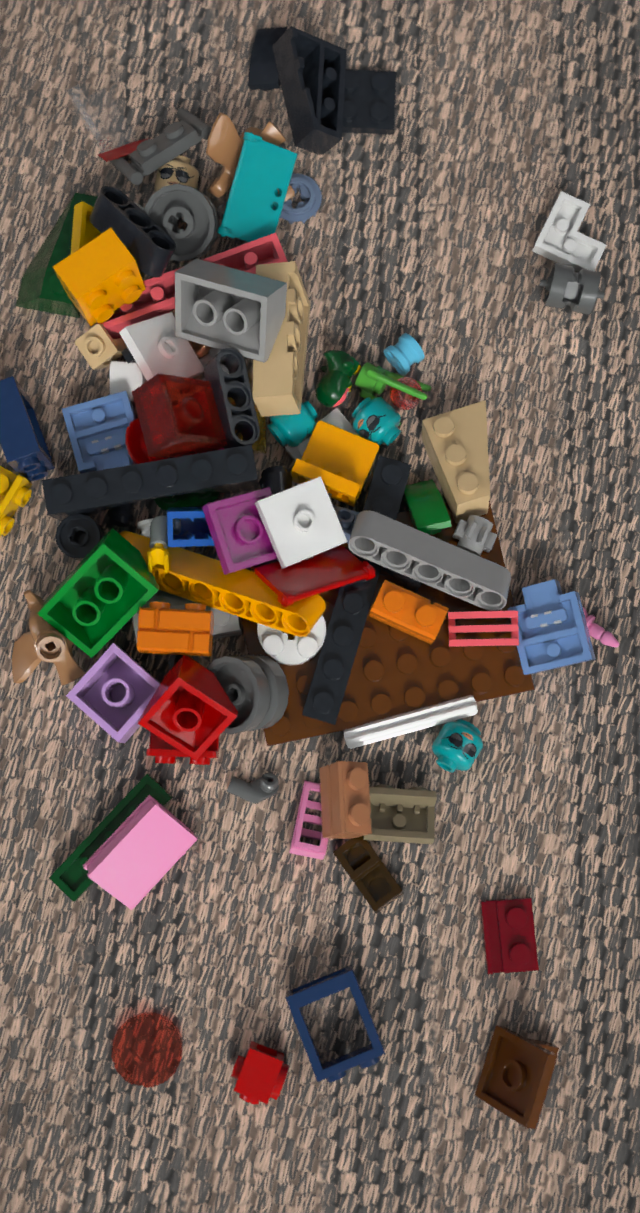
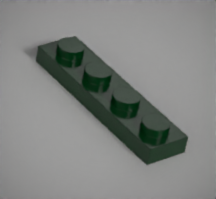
M146 774L49 877L73 902H76L94 883L87 876L88 871L83 868V865L147 796H152L164 807L172 800L173 796L150 774Z

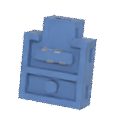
M127 391L62 409L80 474L134 464L128 454L125 443L126 429L130 422L136 419Z
M556 579L522 588L525 604L510 607L508 611L518 610L519 645H517L524 675L596 659L579 592L573 591L562 594L560 582Z

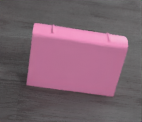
M148 795L86 861L83 868L88 871L87 876L129 909L133 910L173 865L186 854V851L198 838L183 822L152 796Z

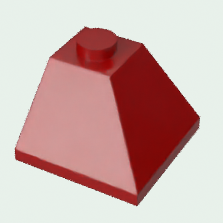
M184 654L162 680L140 716L138 724L192 759L197 760L238 716V711L214 673Z

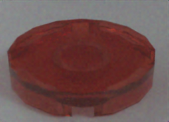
M142 1012L130 1017L119 1027L113 1040L111 1057L116 1071L126 1082L143 1087H154L166 1082L176 1072L183 1055V1041L179 1029L169 1018L157 1012Z

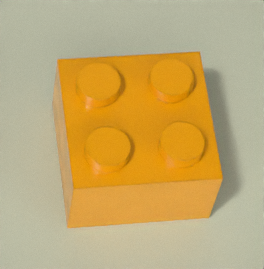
M109 228L53 266L68 297L90 327L96 323L107 321L115 310L124 304L135 302L142 292L146 290L136 260L112 228Z

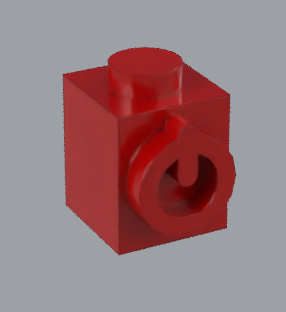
M251 1041L246 1056L238 1055L231 1077L237 1080L233 1091L240 1093L239 1097L242 1100L254 1105H258L259 1102L268 1104L270 1098L277 1100L289 1069V1065L283 1063L284 1053Z

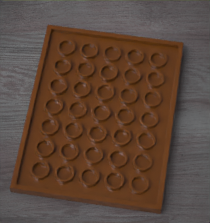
M489 501L488 513L480 517L490 521L493 524L491 532L497 534ZM445 503L452 527L443 528L441 532L431 536L457 546L459 540L452 536L458 523H455L449 505ZM409 511L397 514L396 521L414 528ZM497 534L492 550L489 553L482 551L480 557L505 567ZM343 543V544H341V545H343L349 552H351V550L349 549L348 543ZM381 570L336 724L332 725L302 716L321 653L320 649L314 657L303 664L284 665L278 663L286 675L288 683V706L277 723L272 727L264 728L267 747L344 731L373 721L468 695H473L475 701L480 702L535 690L531 674L524 675L517 646L449 647L448 612L489 610L480 608L424 583L416 594L429 599L431 604L436 602L449 608L437 637L432 644L369 617L371 608L384 580L406 588L405 585L386 571ZM340 587L319 594L326 605L325 611L322 614L326 623V633ZM510 587L505 607L497 611H508V608L515 606ZM241 618L248 654H260L270 657L259 642L257 634L258 623ZM510 618L455 619L456 626L511 624ZM511 632L456 633V639L511 638ZM286 633L289 640H295V635Z

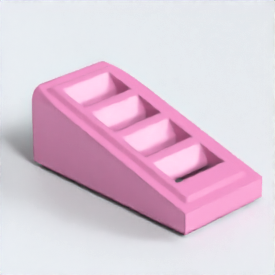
M304 780L289 853L323 860L326 854L328 838H323L322 832L302 828L303 822L322 826V817L305 814L306 808L321 811V803L308 800V796L311 794L309 793L310 790L320 792V784ZM300 836L320 840L319 846L299 842Z

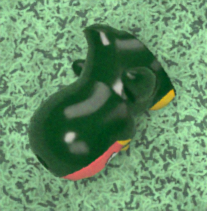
M328 350L323 353L327 365L321 367V371L325 372V374L319 380L315 394L317 400L322 405L337 407L343 403L348 392L351 391V377L360 371L361 365L355 358L344 351Z

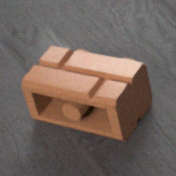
M337 761L319 768L322 837L353 839L372 834L368 763Z

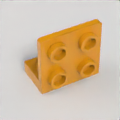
M319 420L301 460L296 459L291 470L292 481L302 484L321 476L327 493L332 494L331 498L354 507L378 453L379 445Z

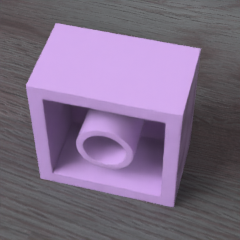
M113 643L66 697L117 742L126 743L141 726L138 724V720L161 683L122 648Z

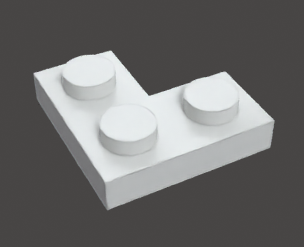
M561 191L532 251L559 264L573 266L576 272H579L581 269L594 271L606 248V244L577 232L590 204Z

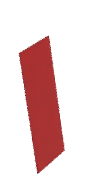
M147 139L138 140L98 154V156L105 162L120 158L137 150V146Z

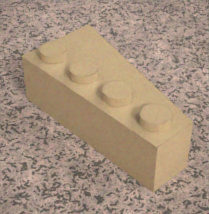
M295 261L256 265V275L286 282L287 295L285 318L268 360L264 363L252 359L253 383L250 384L253 401L261 417L301 414L311 304Z

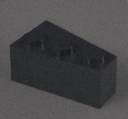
M291 26L272 48L294 145L312 153L324 155L342 140L347 50Z

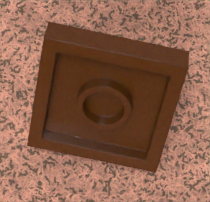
M496 1025L475 1096L525 1128L536 1129L557 1061L559 1047L549 1042L525 1038L509 1028Z

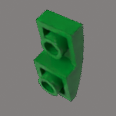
M433 479L406 485L403 500L409 509L411 523L415 529L433 535L441 532L443 528L452 527L447 508Z

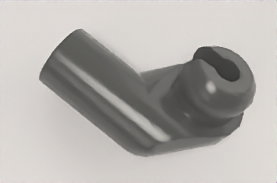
M265 773L261 778L251 783L234 776L227 792L257 804L275 795L279 788V780L273 773Z

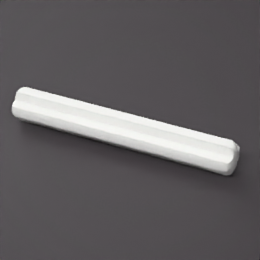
M468 695L344 730V738L347 747L352 749L473 716L478 713V708L473 695Z

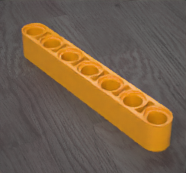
M129 531L120 532L119 534L140 551L148 565L147 552L150 549V538ZM167 547L169 552L168 572H165L164 565L161 564L152 567V574L160 587L159 590L299 637L307 636L311 632L326 608L325 601L319 594L295 601L293 605L284 607L277 601V595L255 572L243 569L224 575L219 560L179 547Z

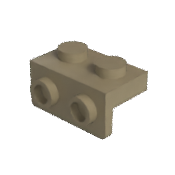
M386 784L369 787L372 834L363 836V840L418 844L434 843L436 791H428L424 787L396 789Z

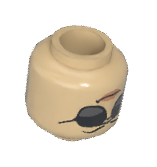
M179 155L157 170L154 190L157 192L164 186L174 184L186 185L197 189L199 172L194 166L190 165L189 158Z

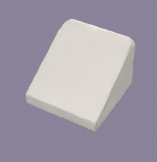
M110 361V395L127 391L131 401L143 402L145 377L136 362L128 364L122 361Z

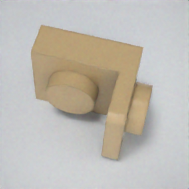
M96 324L75 340V345L93 370L108 367L110 361H116L122 357L123 354L121 352L127 348L122 338L112 339L103 324Z

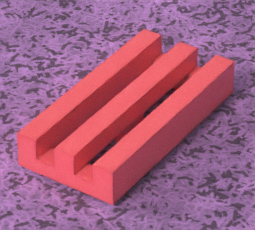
M518 610L448 612L449 647L519 645ZM511 618L510 625L456 626L455 619ZM511 632V638L456 639V633Z

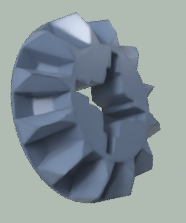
M294 173L291 176L289 185L295 193L299 189L301 199L305 201L299 202L295 208H293L290 199L284 202L279 219L288 220L290 224L299 221L305 223L310 217L316 216L321 206V191L318 184L312 178Z

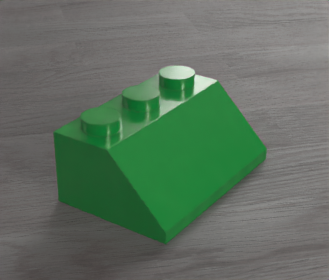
M112 528L48 596L37 614L92 658L139 611L140 607H143L160 587L153 574L149 572L148 565L140 551Z

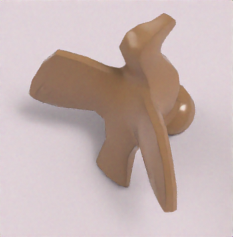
M222 112L218 114L212 126L206 154L214 162L222 165L219 176L208 188V192L217 198L225 195L232 186L244 142V132L239 136L229 116ZM271 121L266 124L263 130L256 127H249L245 130V132H252L262 137V140L277 146L286 141L284 135ZM290 185L284 202L295 196V191Z
M31 590L25 591L24 596L28 609L31 612L29 618L30 631L24 633L14 642L12 653L14 683L20 684L24 682L41 661L54 663L61 686L79 679L85 673L73 658L72 645L74 643L37 614L44 604L43 598Z

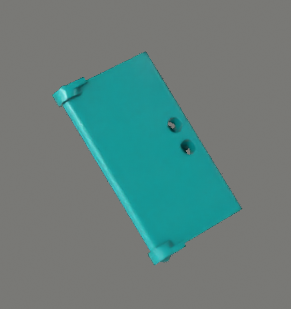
M244 132L242 150L222 223L218 227L217 233L223 237L227 236L251 242L276 232L298 154L262 140V137L252 132Z

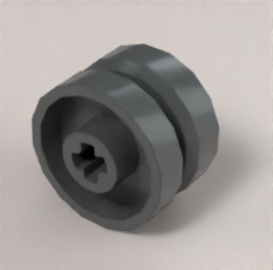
M181 184L164 186L151 195L144 207V212L175 241L176 249L171 260L187 261L200 258L212 249L218 239L217 231L220 226L217 208L207 195L196 188ZM181 217H184L183 221L188 223L186 229L178 227V220Z
M260 654L224 656L215 659L206 667L214 673L238 711V716L223 733L236 734L272 727L282 718L288 706L289 688L286 675L279 664L273 659Z

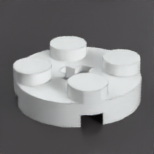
M321 615L307 636H295V640H289L288 635L280 630L259 623L257 634L266 654L276 662L284 665H300L314 657L322 648L326 636V623L323 615Z

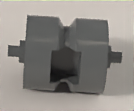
M554 263L550 276L547 280L540 279L539 286H543L546 291H549L548 295L545 294L544 306L563 309L567 305L570 307L571 312L590 315L597 298L604 299L605 296L604 292L599 291L601 273L587 269H581L576 273L573 266Z

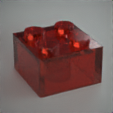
M158 373L132 391L149 457L175 458L216 451L227 445L210 381Z

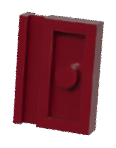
M532 898L480 901L486 973L490 975L502 972L539 971Z

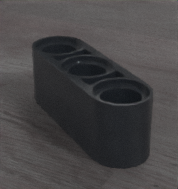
M103 186L89 216L90 222L101 234L112 228L136 260L138 269L148 276L161 277L176 249L175 241L125 193L112 186Z
M225 348L206 364L204 375L218 440L223 449L255 443L260 435V429L244 358L239 351L233 348ZM220 364L226 366L229 374L223 371ZM227 396L235 401L236 407L229 403ZM235 429L240 431L243 440L236 436Z

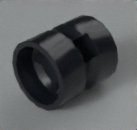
M75 514L61 521L55 536L61 552L70 558L82 561L103 539L107 532L102 525L90 517Z

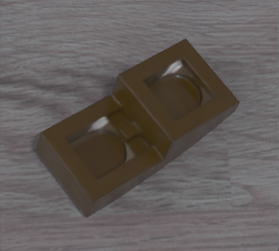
M363 836L350 839L333 851L338 861L376 914L404 894L369 842L363 840Z

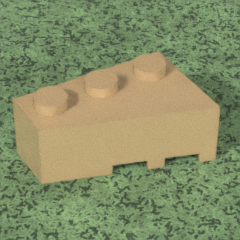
M486 400L422 420V441L455 523H458L460 519L468 520L470 515L481 516L487 514L490 500Z

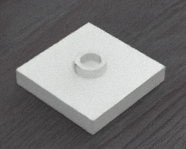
M172 312L126 326L119 332L154 393L197 377L204 372V368L189 341L175 337V317Z
M321 476L255 502L282 569L347 542Z

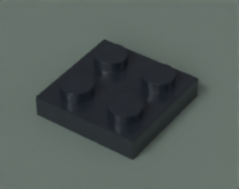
M346 69L342 133L394 135L397 71Z

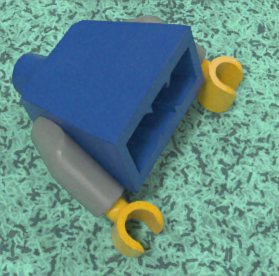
M202 507L168 508L167 515L156 516L152 520L150 525V549L147 552L148 570L150 573H152V567L157 564L164 565L165 572L169 571V552L167 547L215 546Z

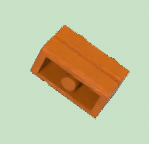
M384 580L371 608L369 617L432 644L437 637L449 608L436 602L431 604L429 599Z
M149 602V608L140 607L137 651L150 654L211 656L214 614L212 611H206V605L187 603L185 604V609H171V604L167 602Z

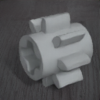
M470 515L467 522L460 519L452 537L459 540L456 547L481 556L482 551L489 553L492 550L497 534L491 532L493 524L480 516Z

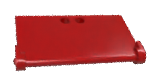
M338 545L283 569L279 561L254 569L255 574L277 595V601L284 607L293 605L295 601L356 581L370 580L375 577L374 568L367 561L362 563L343 545Z

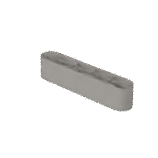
M362 511L356 516L348 543L349 549L354 554L480 608L497 611L505 607L511 581V573L505 567L380 513Z

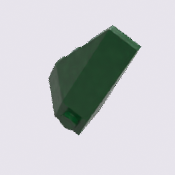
M75 192L25 271L16 307L80 318L81 313L65 292L53 266L71 254L74 205L84 201L94 207L98 196Z

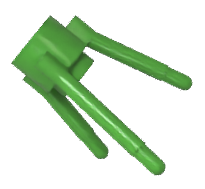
M369 362L362 367L355 382V385L362 389L360 396L365 399L367 397L371 399L376 398L374 396L375 393L381 395L387 385L421 400H426L427 395L417 389L431 390L430 385L387 371L380 366L376 367Z

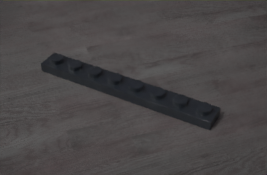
M379 456L363 511H374L396 520L412 465ZM352 551L351 553L362 563L367 561L374 568L375 577L370 580L363 579L340 587L302 716L335 725L382 568L381 565L364 559Z

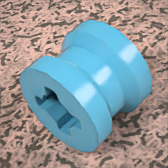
M403 333L398 338L397 344L389 345L384 349L387 361L401 375H406L410 371L412 364L420 363L425 359L421 346L407 333Z

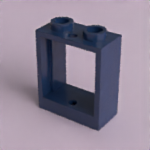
M14 376L0 381V444L7 463L26 479L29 478L30 481H36L48 476V471L55 469L30 397Z
M352 965L286 992L285 998L317 1082L324 1079L328 1083L337 1081L347 1074L346 1070L357 1065L360 1068L370 1067L380 1061L379 1056L385 1054L383 1044ZM350 987L371 1044L322 1064L301 1007Z

